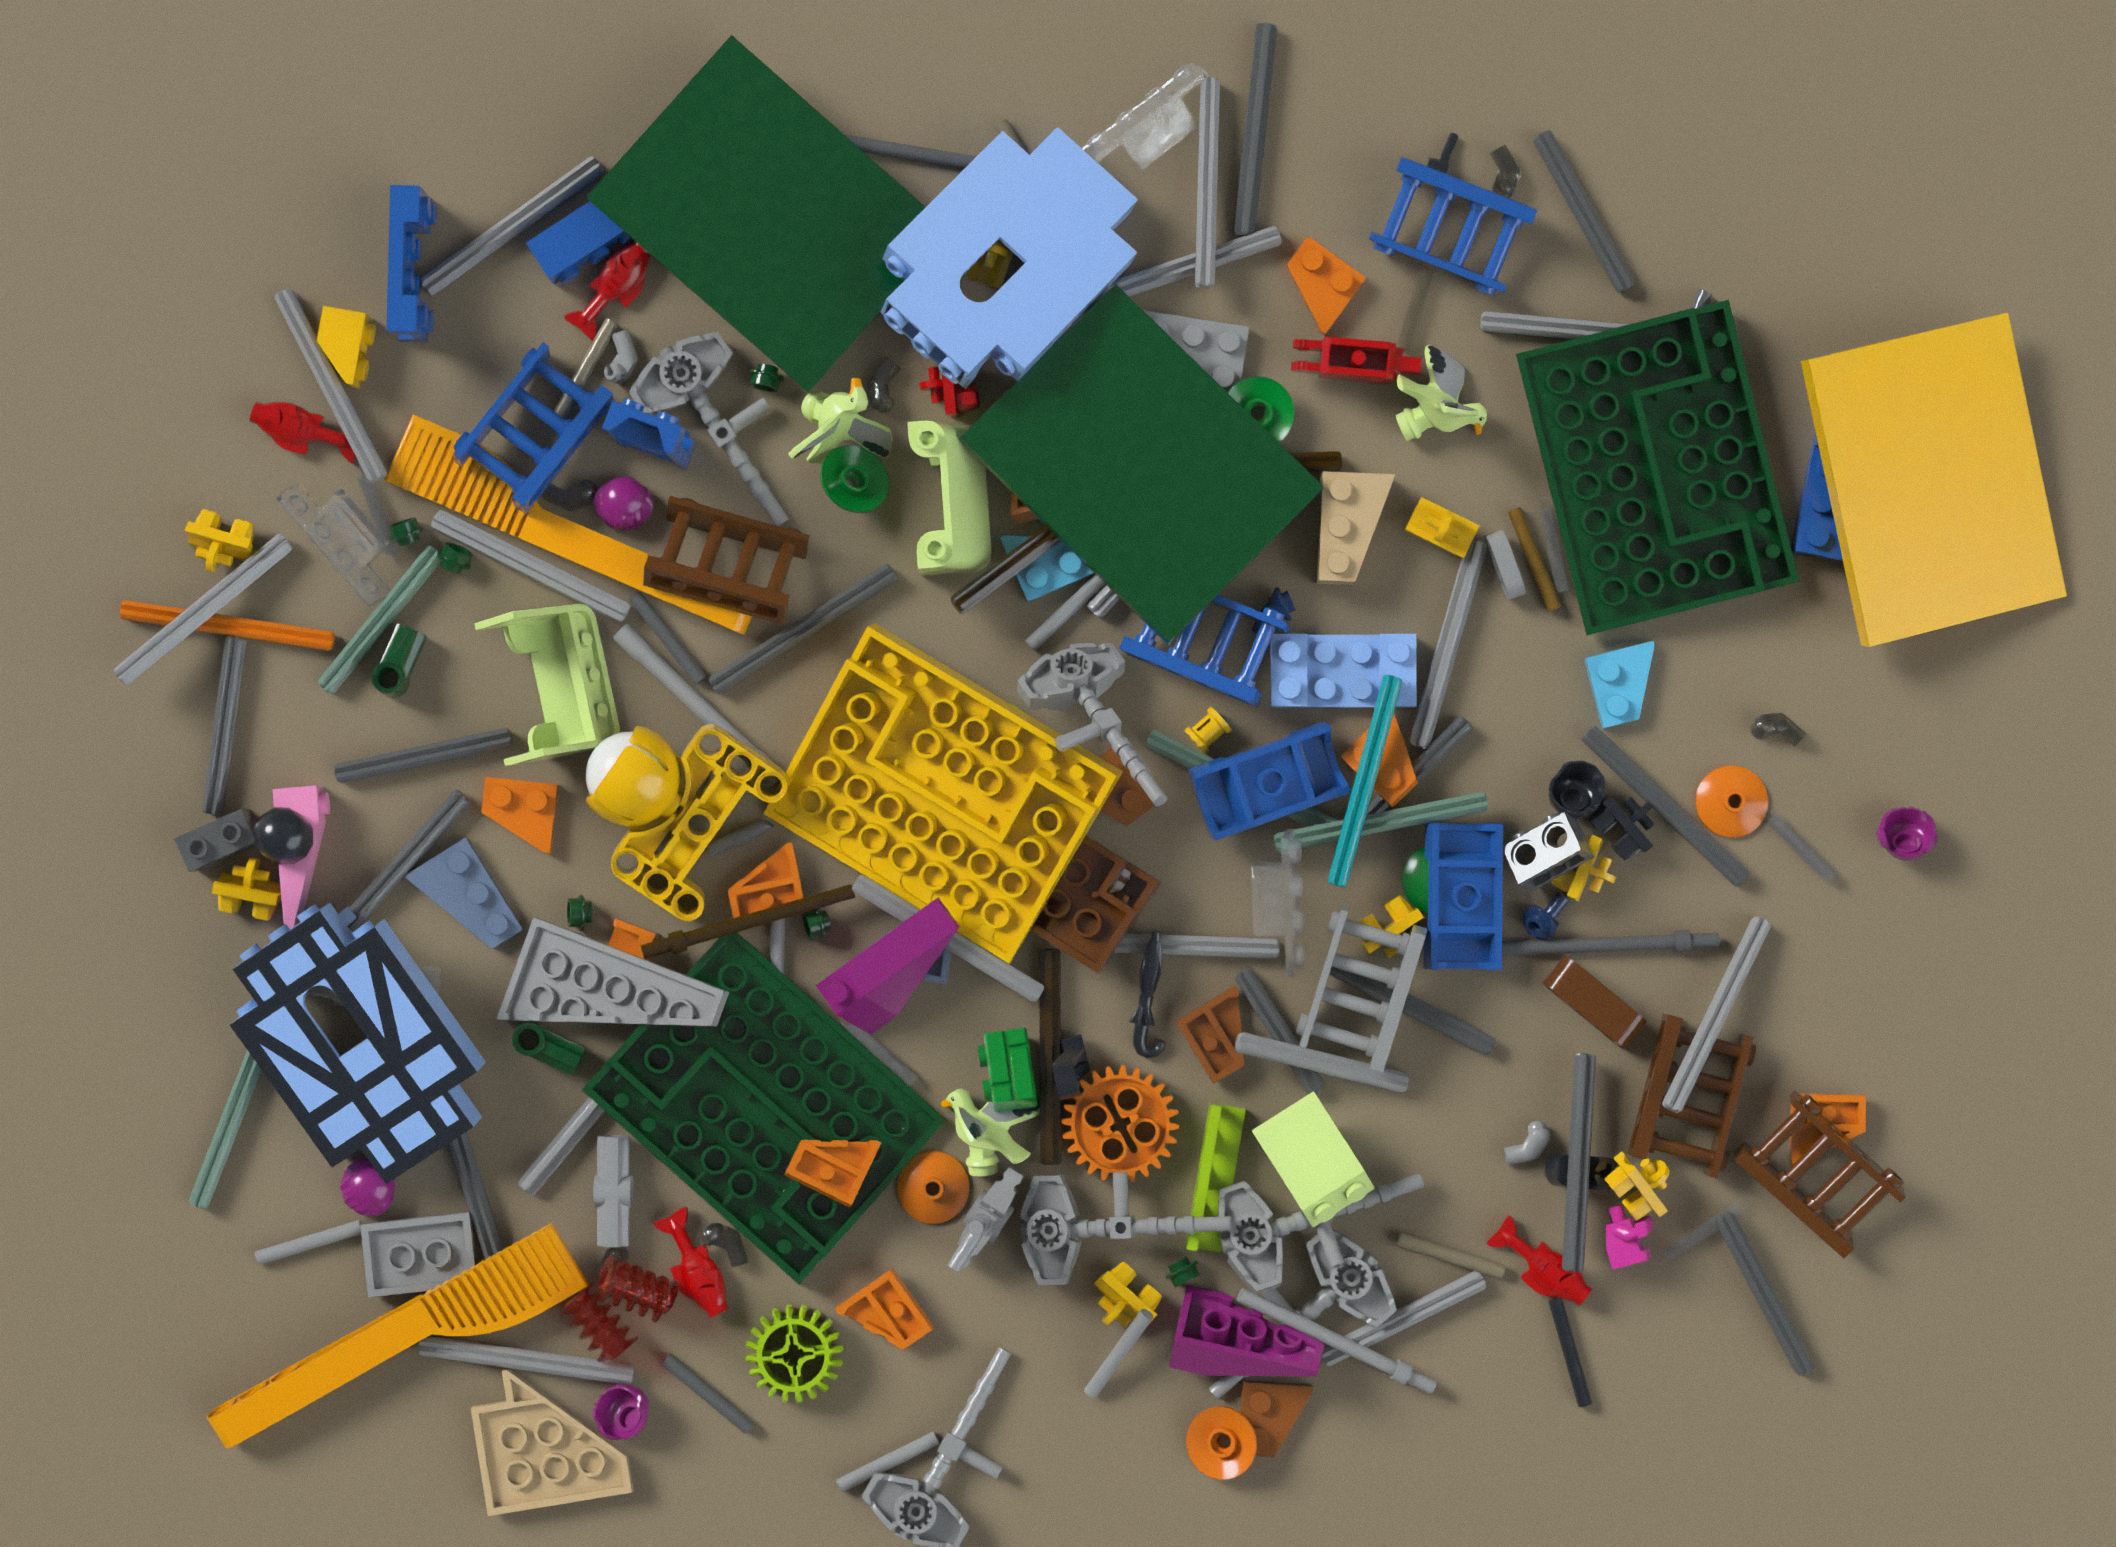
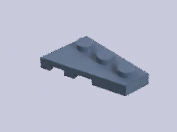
M468 838L460 840L404 876L491 949H495L525 930Z

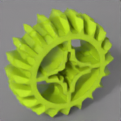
M792 1303L786 1305V1316L782 1315L778 1307L773 1308V1322L766 1315L760 1318L761 1324L766 1328L765 1330L753 1326L751 1329V1333L759 1338V1341L747 1340L746 1347L756 1350V1353L746 1355L745 1361L749 1363L757 1362L758 1364L749 1370V1375L756 1376L761 1373L763 1377L756 1386L761 1389L769 1382L772 1387L768 1392V1396L773 1398L777 1389L783 1391L781 1401L784 1403L788 1401L790 1392H795L796 1403H802L803 1391L805 1390L811 1400L816 1399L817 1391L814 1386L817 1385L822 1391L826 1392L829 1389V1385L824 1377L834 1381L838 1377L837 1372L831 1369L830 1366L841 1367L843 1364V1360L833 1357V1354L843 1352L844 1346L842 1344L832 1345L831 1342L840 1337L839 1330L828 1334L826 1329L831 1326L833 1321L828 1318L822 1324L818 1323L817 1320L821 1315V1310L819 1309L814 1311L811 1318L807 1317L808 1306L806 1304L801 1305L799 1315L794 1314ZM786 1325V1343L781 1347L765 1351L769 1335L776 1329ZM797 1325H802L812 1330L819 1337L822 1345L804 1342L800 1337ZM793 1340L794 1345L799 1346L798 1350L801 1348L803 1352H806L799 1357L796 1366L795 1362L790 1360L791 1357L787 1358L786 1354H783L789 1351ZM817 1356H824V1363L820 1371L812 1378L803 1381V1363L807 1360L815 1359ZM767 1362L785 1365L789 1370L792 1382L778 1377L770 1369Z

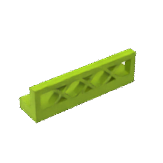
M1209 1102L1190 1216L1218 1217L1219 1191L1222 1188L1233 1185L1245 1108ZM1218 1231L1195 1232V1234H1187L1185 1247L1186 1250L1197 1251L1201 1249L1221 1253L1220 1240L1222 1238L1218 1237Z

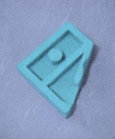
M1009 535L1000 537L1007 554L1030 538ZM1060 541L1017 573L1016 577L1027 602H1030L1093 575L1094 572Z
M1653 641L1584 659L1602 729L1639 719L1654 651Z

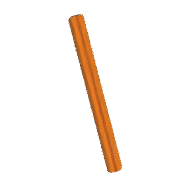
M123 600L120 606V618L166 626L186 609ZM214 614L195 630L326 651L333 650L335 645V633L331 631Z

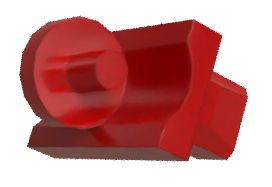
M929 367V380L919 383L920 391L931 392L932 404L942 403L941 390H943L946 415H951V418L963 417L962 412L980 407L977 387L960 389L959 383L951 382L943 374L942 379H940L939 367Z

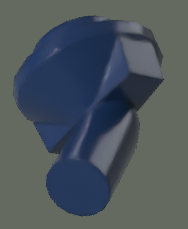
M1276 587L1272 596L1268 598L1269 602L1263 606L1260 612H1263L1265 607L1285 615L1284 620L1291 621L1289 613L1296 611L1288 591L1281 593L1279 588ZM1255 621L1252 628L1254 633H1258L1261 623Z
M1558 892L1544 910L1537 905L1529 908L1523 916V922L1528 933L1540 940H1547L1553 936L1559 926L1555 918L1570 900Z

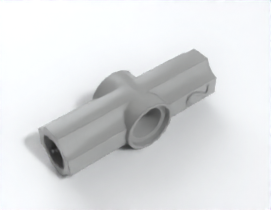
M603 1135L597 1137V1174H595L593 1186L594 1206L597 1207V1246L622 1247L630 1245V1207L633 1204L634 1190L633 1175L630 1174V1136Z

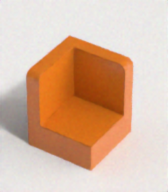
M615 918L613 923L615 928L608 945L644 959L641 945L657 941L659 933L620 918Z

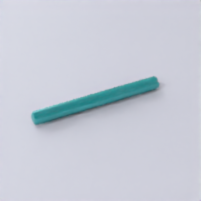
M1385 675L1380 686L1328 877V883L1334 886L1346 887L1402 686V679L1393 675Z

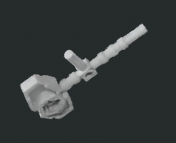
M712 332L676 341V345L673 347L670 345L659 352L660 356L658 358L653 357L631 387L629 393L634 401L645 406L643 412L653 414L685 406L687 401L691 400L690 403L694 409L698 410L701 414L700 418L705 425L709 426L707 431L720 449L723 447L731 458V463L742 474L741 478L745 483H748L752 489V494L755 498L759 499L776 526H781L787 522L789 518L769 490V485L766 481L762 480L759 470L756 466L752 465L746 451H743L735 440L737 438L735 433L771 410L765 399L761 398L729 421H726L725 418L721 419L719 417L720 413L716 407L713 408L707 394L702 392L712 387L733 356L732 351L720 333Z
M1078 643L1070 644L1069 649L1061 650L1053 656L1046 653L1029 668L1026 674L1019 678L1017 681L1018 694L1028 708L1032 710H1040L1041 708H1048V710L1073 709V704L1079 703L1082 708L1086 709L1087 715L1092 720V724L1055 738L1057 749L1061 752L1098 737L1101 743L1109 741L1112 745V750L1121 758L1122 764L1126 769L1130 770L1132 778L1140 784L1155 806L1163 805L1167 801V796L1150 774V769L1141 761L1137 751L1132 749V744L1121 734V720L1112 708L1106 709L1098 701V697L1113 685V682L1125 672V660L1115 646L1111 643H1102L1101 645Z
M1010 1166L1003 1173L1004 1178L1002 1180L996 1181L989 1191L983 1190L961 1224L965 1229L957 1243L959 1247L954 1251L952 1258L947 1264L955 1271L960 1273L962 1268H966L973 1261V1255L977 1256L987 1243L992 1245L1013 1213L1014 1208L1011 1205L1018 1192L1016 1185H1020L1024 1174Z
M1127 1172L1113 1173L1115 1216L1109 1217V1220L1096 1219V1221H1089V1219H1081L1077 1221L1080 1212L1063 1174L1034 1176L1020 1219L1024 1220V1223L1021 1224V1236L1025 1238V1242L1021 1246L1038 1285H1064L1069 1282L1082 1242L1078 1239V1236L1079 1238H1089L1090 1236L1107 1237V1235H1110V1239H1126L1136 1237L1135 1234H1149L1150 1236L1167 1233V1235H1177V1233L1195 1234V1232L1231 1231L1232 1229L1231 1216H1184V1218L1167 1216L1159 1219V1217L1135 1219V1216H1129Z
M1416 1174L1389 1184L1377 1185L1362 1200L1346 1206L1337 1212L1334 1217L1345 1213L1348 1215L1356 1212L1357 1209H1366L1372 1207L1375 1203H1384L1390 1201V1198L1423 1188L1422 1177L1420 1174ZM1245 1181L1220 1189L1218 1217L1231 1216L1232 1221L1231 1231H1218V1237L1222 1238L1220 1240L1224 1254L1227 1253L1228 1255L1227 1262L1254 1294L1281 1286L1283 1249L1282 1238L1278 1236L1288 1235L1292 1231H1300L1306 1229L1307 1226H1310L1312 1230L1317 1229L1330 1267L1336 1268L1344 1264L1330 1225L1333 1222V1218L1312 1227L1304 1213L1299 1211L1293 1213L1290 1217H1281L1273 1222L1271 1210Z
M1334 1229L1332 1230L1344 1260V1264L1339 1267H1330L1318 1233L1306 1242L1321 1286L1326 1287V1289H1322L1316 1294L1317 1297L1305 1303L1301 1310L1298 1307L1294 1310L1276 1288L1261 1292L1265 1299L1309 1320H1315L1319 1317L1326 1307L1329 1308L1335 1303V1300L1339 1302L1340 1308L1375 1327L1380 1326L1397 1311L1389 1283L1382 1267L1377 1266V1260L1370 1252L1366 1253L1364 1251V1246ZM1222 1376L1209 1387V1390L1216 1399H1219L1240 1380L1248 1376Z
M998 1347L982 1378L978 1379L975 1385L976 1389L968 1397L966 1407L958 1415V1421L952 1432H946L937 1448L939 1455L934 1458L931 1464L932 1468L924 1476L923 1483L918 1482V1478L885 1472H875L862 1494V1498L890 1531L894 1529L896 1531L895 1534L905 1540L911 1539L913 1544L926 1547H959L970 1527L968 1522L941 1491L937 1492L935 1490L939 1489L943 1482L942 1478L945 1473H948L952 1460L956 1462L957 1459H960L994 1479L1001 1472L1003 1466L965 1446L966 1441L964 1438L970 1427L974 1426L979 1411L983 1410L988 1395H991L993 1392L994 1384L1011 1356V1353Z

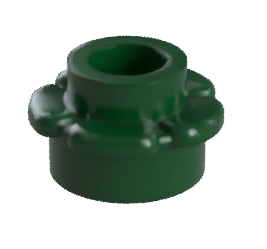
M758 364L757 369L749 371L750 376H752L750 386L767 392H778L780 382H784V377L778 374L779 368L769 364Z
M416 517L388 526L392 536L389 540H397L399 546L418 541L420 539L418 533L423 531V527L418 525Z
M447 542L443 551H438L437 553L438 557L442 559L441 566L451 572L459 574L462 569L469 570L471 568L469 562L473 554L460 545Z
M580 895L578 898H568L567 923L568 927H579V930L582 931L584 923H591L592 905L591 901L585 902L584 896Z
M819 909L803 913V924L809 940L821 939V941H824L826 933L831 931V923L827 912H820Z
M1185 1257L1168 1266L1171 1273L1166 1275V1279L1170 1278L1175 1288L1200 1275L1196 1267L1198 1261L1195 1260L1190 1263L1189 1259Z

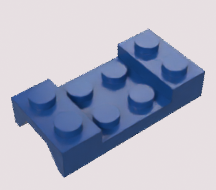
M390 185L386 331L398 333L399 342H428V333H433L434 312L429 311V306L418 297L421 292L420 275L415 274V260H421L422 255L421 239L416 238V234L431 235V225H436L437 206L436 203H431L430 196L420 186Z
M626 398L623 399L622 404L615 401L611 402L602 429L619 446L637 449L674 463L683 470H687L696 443L693 439L689 438L690 432L678 425L679 418L661 411L658 412L657 417L643 412L644 405Z
M1814 432L1791 550L1792 554L1818 556L1843 562L1816 432Z
M1323 721L1289 733V736L1227 758L1220 757L1187 769L1209 837L1215 841L1351 793L1350 787L1339 769L1331 744L1330 725Z
M1425 823V859L1428 860V932L1424 940V969L1502 970L1503 824Z

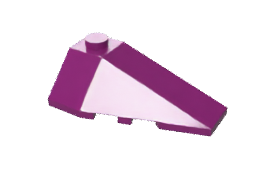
M938 897L815 986L837 1016L871 1035L901 1013L911 995L924 980L925 975L939 958L960 926Z
M1187 1285L1174 1337L1169 1368L1210 1376H1318L1324 1343L1288 1325L1278 1326L1264 1319L1263 1313L1254 1309L1249 1311L1233 1303L1234 1298L1223 1292Z

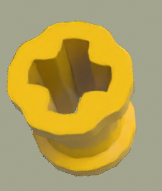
M1212 707L1207 709L1208 714L1194 727H1187L1184 730L1187 736L1204 754L1209 751L1208 747L1223 733L1229 734L1232 731L1230 726Z

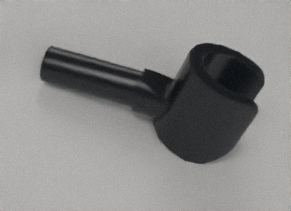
M1450 133L1440 159L1429 158L1427 166L1447 173L1450 155L1459 136L1455 133Z

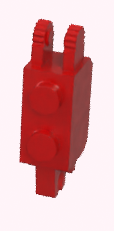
M1324 337L1322 341L1293 340V349L1305 352H1320L1319 363L1307 361L1291 362V371L1318 374V378L1379 384H1391L1392 381H1397L1398 374L1420 375L1422 358L1403 356L1404 348L1396 347V343L1341 337Z

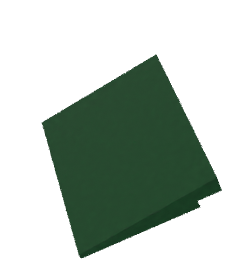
M733 35L724 42L586 197L808 393L882 310L886 299L905 281L903 277L899 278L892 274L882 258L887 246L926 208Z
M1117 284L1081 317L959 439L972 454L1167 645L1324 488L1315 477Z
M1729 300L1671 313L1516 354L1586 636L1799 582Z
M736 932L719 937L686 974L729 992L717 1027L641 1024L581 1091L796 1284L800 1285L946 1120ZM801 1140H820L821 1142H831L833 1140L869 1142L870 1140H877L881 1142L850 1207L784 1175Z

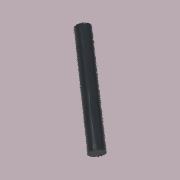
M1556 1298L1548 1301L1578 1407L1591 1405V1396L1563 1299Z

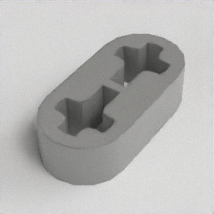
M1500 530L1486 535L1484 538L1487 550L1507 600H1511L1525 595V586L1504 531Z

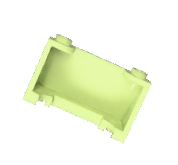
M933 421L908 422V437L911 449L920 457L929 458L931 467L940 466L945 530L927 532L919 539L916 551L917 565L921 576L977 572L984 569L991 560L986 467L959 441L960 437L970 427Z

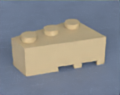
M1326 471L1321 473L1320 483L1324 488L1319 493L1316 584L1353 585L1355 583L1395 474Z

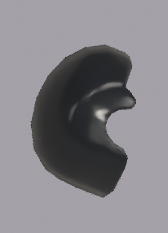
M1584 760L1564 763L1559 772L1550 781L1548 788L1550 804L1557 813L1565 812L1575 819L1591 816L1601 806L1605 795L1603 774L1595 765Z
M274 807L260 816L254 826L253 837L257 849L264 857L275 863L295 864L305 858L313 846V828L311 824L297 811L291 810L288 807Z

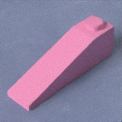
M314 785L272 789L274 807H288L291 810L297 811L313 828V846L307 856L295 864H279L283 924H287L290 929L300 923L297 916L305 910L326 824L325 814H330V798L328 792L323 793V786Z

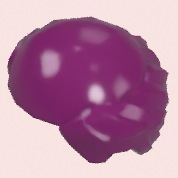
M629 476L616 477L602 484L594 495L595 511L600 519L611 529L617 528L620 531L638 529L639 526H642L648 520L654 506L653 497L648 488Z
M1902 806L1900 809L1893 808L1891 811H1888L1882 817L1876 832L1880 845L1894 858L1904 861L1916 860L1933 850L1938 841L1936 825L1932 817L1926 811H1920L1919 808L1915 809L1913 806L1909 808Z
M367 1157L358 1158L347 1166L341 1180L340 1190L344 1203L359 1215L368 1217L381 1215L393 1202L395 1179L385 1184Z
M617 1384L606 1389L605 1394L600 1395L599 1400L595 1403V1408H593V1418L600 1433L610 1440L631 1439L638 1436L645 1428L649 1416L647 1395L640 1388L633 1385Z

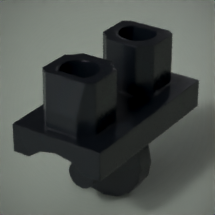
M1607 795L1601 803L1602 806L1589 819L1590 823L1601 835L1606 833L1616 823L1625 834L1612 844L1611 847L1623 861L1631 858L1638 852L1646 853L1653 847V844L1636 826L1635 822L1638 821L1646 831L1650 829L1654 823L1646 813L1653 808V805L1647 801L1639 806L1632 797H1629L1623 802L1631 812L1628 816L1614 798Z

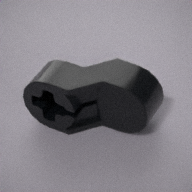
M1081 1034L1062 1038L1064 1052L1051 1064L1060 1100L1080 1096L1078 1081L1090 1070Z
M1555 1154L1546 1162L1545 1176L1552 1185L1567 1187L1569 1154ZM1590 1157L1589 1189L1612 1190L1605 1181V1178L1619 1167L1614 1159Z

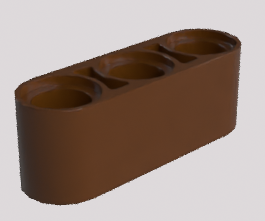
M1566 955L1542 983L1623 1050L1647 1022L1639 1013Z

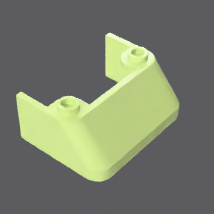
M572 604L512 611L474 623L476 631L503 627L505 640L513 652L517 654L530 653L545 723L535 725L529 731L528 746L530 752L504 759L505 766L543 761L594 750L606 738L620 733L596 616L589 606L585 604Z

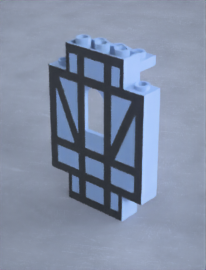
M330 902L321 909H318L316 904H314L297 916L300 923L290 929L287 924H284L268 935L271 940L269 944L260 948L258 943H256L239 955L242 962L232 970L253 999L236 1010L239 1017L230 1024V1027L332 1168L361 1149L385 1184H388L472 1129L482 1118L459 1084L478 1072L486 1061L385 919L376 925H373L369 920L351 933L347 926L356 919V916L349 906L337 913ZM322 985L333 990L367 1037L366 1040L342 1056L339 1055L306 1008V993L314 986Z

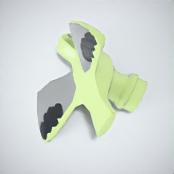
M1430 344L1427 345L1424 352L1430 378L1429 384H1417L1400 374L1397 376L1398 388L1402 392L1416 398L1419 403L1417 408H1404L1403 412L1396 415L1398 425L1407 441L1414 438L1419 439L1422 432L1431 427L1444 432H1452L1467 424H1473L1476 435L1481 434L1482 427L1487 419L1486 408L1480 403L1464 405L1458 403L1459 393L1464 385L1465 367L1441 349Z
M852 378L849 394L835 392L829 396V394L824 392H811L804 398L801 406L802 414L810 423L818 425V430L794 447L788 455L791 459L796 458L813 448L807 457V461L823 463L826 456L843 440H853L869 452L886 458L891 452L893 437L889 427L858 414V412L867 409L868 398L862 387L861 379Z
M960 1088L951 1092L941 1102L942 1107L950 1106L954 1109L956 1132L959 1138L969 1145L970 1155L966 1159V1165L970 1175L980 1177L993 1175L998 1172L997 1163L999 1159L995 1155L994 1150L1000 1151L1013 1164L1023 1162L1030 1156L1031 1153L1013 1141L1008 1130L1014 1124L1040 1115V1101L1038 1099V1106L994 1112L993 1103L987 1102L982 1109L978 1110L973 1104L969 1091Z

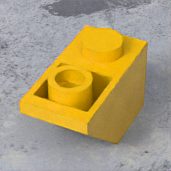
M323 306L317 343L344 382L352 388L360 389L361 381H366L368 376L369 360L365 359L367 346H372L374 343L376 325L372 324V318L366 313Z

